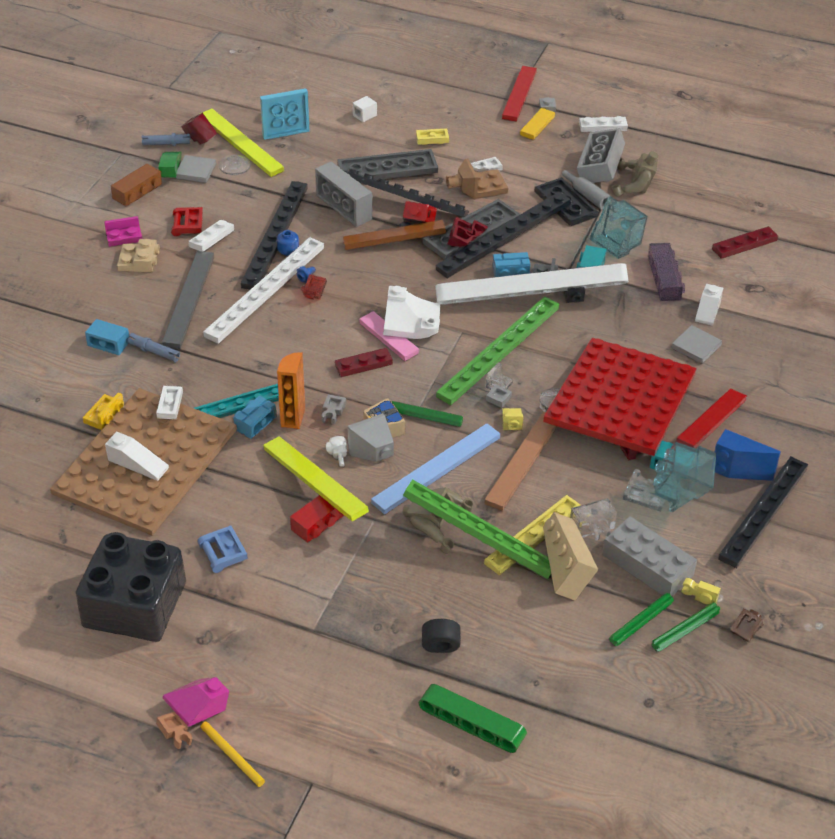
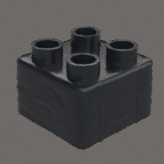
M120 532L106 534L101 539L76 590L81 625L88 629L159 642L163 637L169 619L186 584L181 550L161 540L146 541L126 537Z

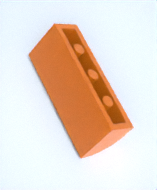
M296 352L282 358L277 370L281 427L300 429L305 411L303 352Z

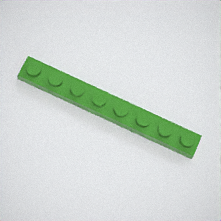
M413 479L406 488L403 496L411 502L420 505L465 533L479 539L484 544L493 547L519 564L526 566L546 579L551 575L549 558Z

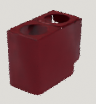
M203 112L192 117L181 126L185 134H190V139L194 142L197 141L199 145L206 143L217 134Z

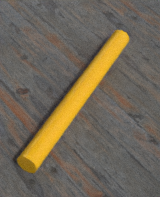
M207 721L201 724L200 728L258 787L265 783V780Z

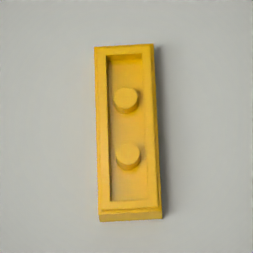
M541 108L520 130V135L534 140L555 117V112Z

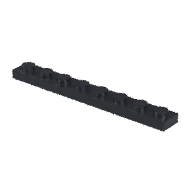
M355 169L344 170V172L362 184L427 204L461 217H465L469 213V210H466L463 205L456 204L454 206L449 204L450 201L440 199L439 201L434 199L435 196L425 193L424 196L419 194L418 190L412 188L408 191L404 189L403 185L395 183L393 186L389 184L388 180L380 178L378 181L374 179L373 175L365 173L363 176Z
M790 456L720 552L718 560L736 569L806 472L808 468L807 463Z

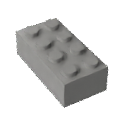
M620 128L590 132L577 166L579 177H585L592 183L613 180L625 146Z
M328 162L315 168L316 196L356 227L372 220L373 195L369 189L365 188L360 182L356 181L333 162Z
M631 516L607 536L604 541L603 556L661 595L670 593L673 596L683 587L685 578L691 579L694 576L697 559Z

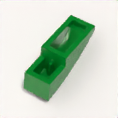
M163 152L159 162L161 178H176L181 161V152Z

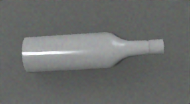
M567 170L562 172V176L572 182L573 188L600 209H605L609 206L612 197L585 177H575Z

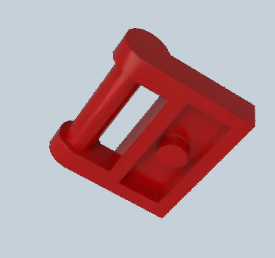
M185 207L173 210L174 224L171 228L173 236L202 232L203 207ZM182 216H185V225H180Z

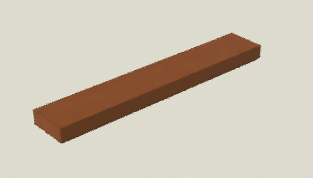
M443 220L343 236L345 250L445 234L446 229Z

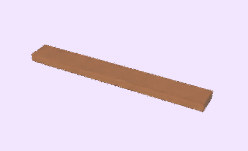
M550 400L485 498V505L503 511L557 428V426L543 422L544 415L553 401Z

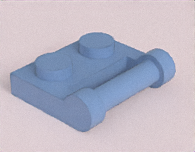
M232 526L203 535L197 540L198 545L204 549L211 562L210 567L214 573L221 572L227 566L248 559L247 552ZM213 542L216 543L223 555L220 559L217 558L210 545Z

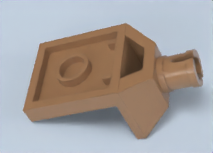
M468 158L464 159L458 168V174L446 176L448 189L460 187L463 193L473 199L508 193V186L498 169L475 172Z

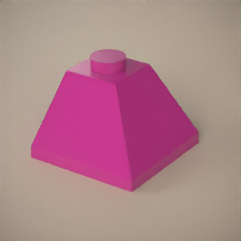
M217 677L198 679L164 694L162 698L185 724L190 727L225 711L229 690Z

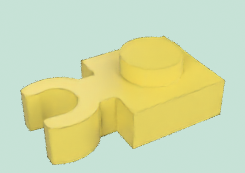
M685 578L684 587L681 591L683 594L694 595L695 600L703 604H717L721 588L703 581L697 584L694 580Z

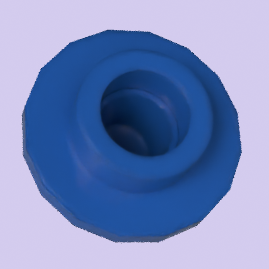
M302 266L298 268L297 278L301 282H310L313 278L311 274L316 271L315 267L312 266L306 269Z

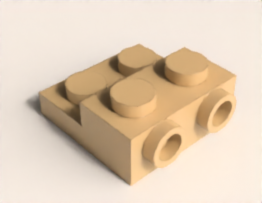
M139 239L138 244H123L117 264L118 271L152 272L154 265H157V254L160 253V245L157 244L156 240Z

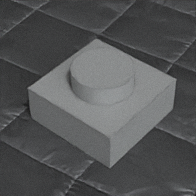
M539 98L540 109L543 108L556 112L555 98Z
M495 385L486 395V401L502 408L512 397V391Z

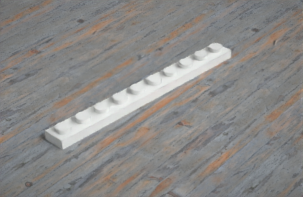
M309 237L203 331L204 337L219 344L297 273L298 268L305 266L322 251L324 243Z

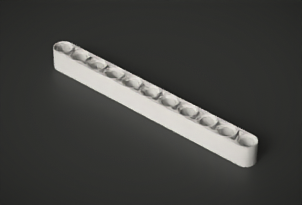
M621 263L437 284L435 290L437 303L452 304L560 292L576 287H585L587 289L622 285L629 281L626 264Z

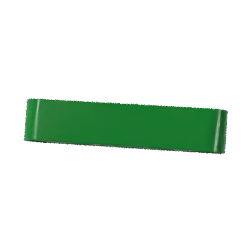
M431 684L418 702L420 708L426 713L509 753H515L527 735L526 729L521 724L437 684Z

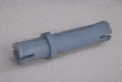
M190 134L142 135L143 146L165 144L176 146V144L191 143Z
M135 333L129 335L133 339L128 338V344L173 362L179 360L175 356L180 357V351L153 342L148 337L143 338Z

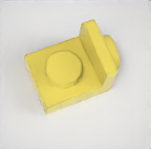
M502 408L503 430H522L523 414L521 408Z

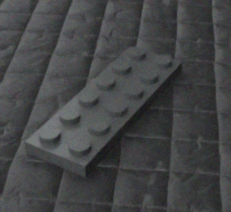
M432 149L337 159V165L343 171H349L350 168L359 171L360 175L364 176L365 173L373 175L375 180L438 173V165Z
M497 199L461 218L471 224L476 220L488 226L485 232L468 245L519 216L520 213L500 199ZM453 223L445 227V234L423 238V244L444 260L468 246L456 247L447 244Z

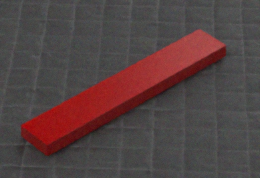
M522 66L503 111V120L517 122L537 68Z
M730 388L677 437L676 444L694 451L746 401L747 395Z

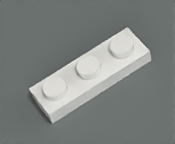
M626 117L579 118L581 132H595L615 128L627 131L628 128Z
M219 220L189 240V247L203 252L233 232L234 225L224 220Z

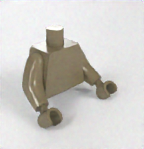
M653 151L649 154L642 153L639 159L628 160V162H625L621 157L617 168L619 170H624L626 167L633 169L631 184L625 185L623 188H621L620 184L613 185L612 191L614 195L620 196L623 192H626V194L635 192L646 193L657 171L658 154Z
M446 487L432 490L471 512L473 505L471 499L466 498L463 500L462 496ZM414 502L411 505H404L403 515L410 518L411 524L419 531L428 535L436 543L440 542L442 544L441 551L448 554L450 548L454 546V541L451 538H443L444 535L439 530L445 520Z

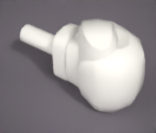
M343 436L332 437L325 444L326 450L335 459L339 460L340 467H344L343 458L347 455L346 439Z

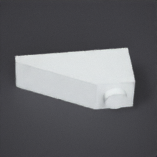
M117 431L105 444L108 461L158 481L169 468L168 464L134 438Z

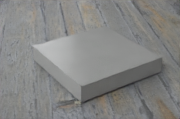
M185 155L178 167L176 178L207 183L216 165V159Z
M691 325L672 343L671 348L702 364L722 345V340Z

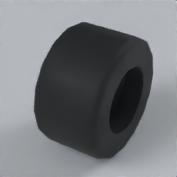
M438 618L429 620L422 625V647L426 651L431 653H451L460 648L461 629L457 622Z

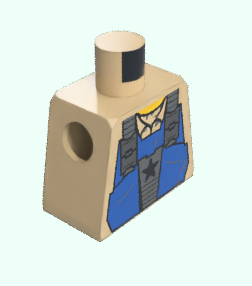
M389 398L364 410L363 420L383 413L392 438L405 435V420Z

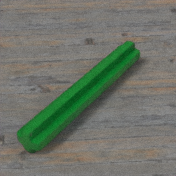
M391 401L398 412L403 415L461 427L463 423V416Z
M665 593L614 632L609 638L610 642L614 646L620 645L674 602V598L670 593Z
M716 603L706 606L652 640V648L657 652L663 650L718 615L720 607Z

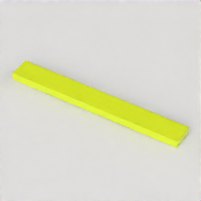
M214 109L203 112L220 136L270 177L284 171L283 165Z
M280 436L263 445L264 450L351 521L369 512L367 505Z

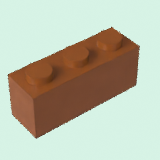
M146 163L110 185L112 199L124 206L130 205L162 185L161 171Z

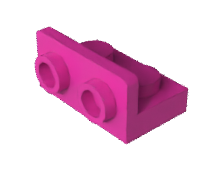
M138 216L104 222L109 247L137 243L139 239H142Z

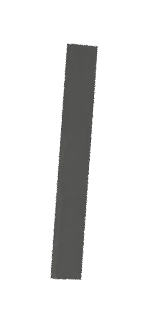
M196 252L162 341L163 346L181 349L214 259L213 252Z

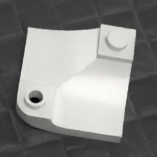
M389 286L383 335L422 339L438 333L440 303L418 298L406 291L407 288Z

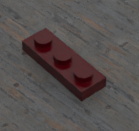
M387 348L335 360V367L340 377L393 365V359Z

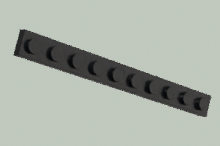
M291 182L241 281L242 289L251 290L265 277L278 251L277 236L281 232L288 230L308 189L307 183Z
M560 192L555 193L436 264V271L446 278L451 277L570 205V198Z

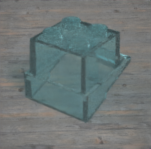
M610 196L605 203L599 220L595 223L589 239L601 248L607 249L606 251L617 259L629 255L630 250L641 245L648 216L626 201L618 202Z
M675 442L671 448L666 450L662 461L659 460L656 464L655 471L657 476L654 479L653 485L655 486L654 495L670 502V512H674L694 498L702 497L714 488L716 452L698 446L696 449Z

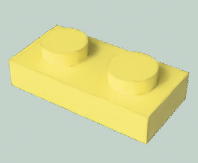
M447 128L416 130L418 145L449 143Z

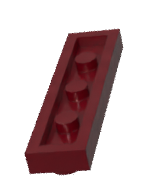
M767 226L714 243L712 250L723 259L778 240V235Z

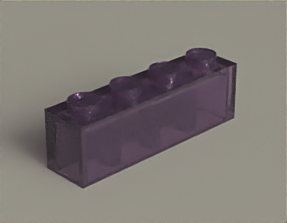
M650 243L648 260L660 301L681 300L682 293H685V283L681 281L682 274L681 271H678V261L675 260L674 249L672 250L670 243Z

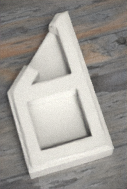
M496 157L471 163L473 169L478 172L496 169L499 171L503 170V165Z

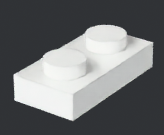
M163 386L156 413L158 419H177L183 394L182 387Z

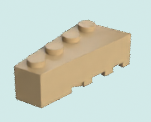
M553 512L551 517L546 520L543 531L555 594L576 600L598 571V568L574 519Z

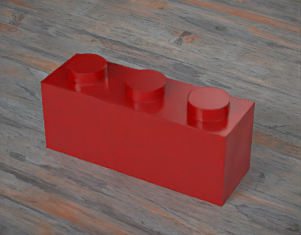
M319 495L290 516V526L295 534L308 543L312 539L317 538L328 527L333 526L336 521L345 515Z

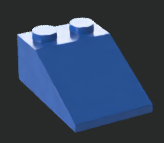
M725 429L716 443L710 471L727 478L773 481L781 451Z

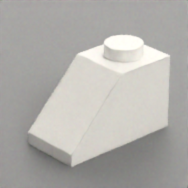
M706 284L695 322L713 325L721 304L722 287Z

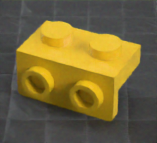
M118 392L114 397L104 394L85 414L83 423L102 430L110 423V420L112 421L116 413L124 407L122 394Z

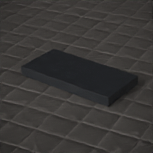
M562 177L534 187V192L543 200L557 192L570 198V205L557 212L570 227L598 217L599 212Z

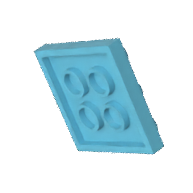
M306 88L260 96L262 135L264 140L310 132L308 91Z

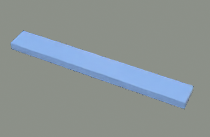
M489 424L483 425L371 498V504L385 515L407 500L403 494L412 479L427 487L500 439V433Z

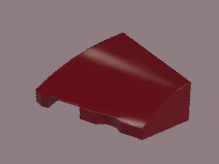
M456 217L453 221L447 244L456 247L466 246L485 232L488 226L476 220L471 224Z

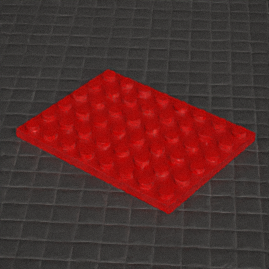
M591 338L545 413L543 422L655 456L696 374L697 368L675 362L671 359H664L653 354L640 352L636 349L626 348L619 344L609 343L602 339Z

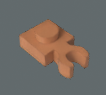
M175 712L157 717V726L166 739L174 738V746L177 749L181 748V740L191 745L192 735L187 732L188 726Z

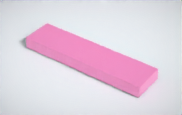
M374 311L359 319L363 327L404 361L419 354V348L407 338L383 335L385 320Z

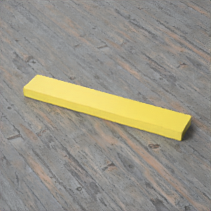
M566 495L517 533L514 538L534 548L545 539L543 526L553 512L572 518L581 511L582 505ZM498 550L484 559V564L498 575L517 562Z

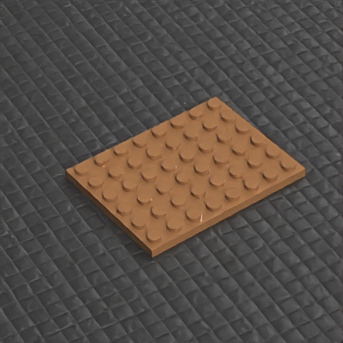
M138 388L124 404V407L116 413L112 421H109L110 423L101 430L50 488L51 494L153 536L237 431V425L181 403L177 419H158L156 413L161 396ZM116 431L134 438L169 465L168 470L158 481L108 461L105 444Z

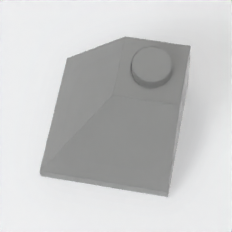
M383 413L348 426V453L350 456L377 462L394 455V441Z

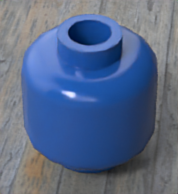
M285 230L278 234L277 249L281 254L289 256L299 247V237L295 232Z

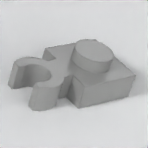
M328 394L323 405L322 422L325 423L327 418H332V424L336 423V415L341 416L345 408V397Z

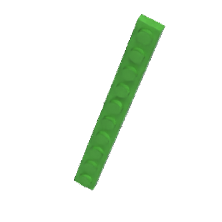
M544 296L436 392V397L452 405L559 309V303Z

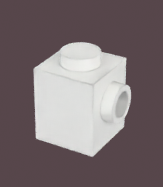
M368 96L353 102V116L361 122L377 116V102Z

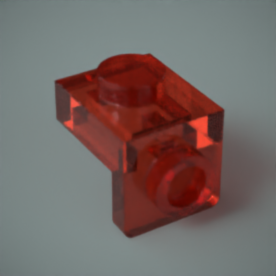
M309 274L306 285L301 287L303 295L311 300H314V298L320 300L327 280L326 278Z

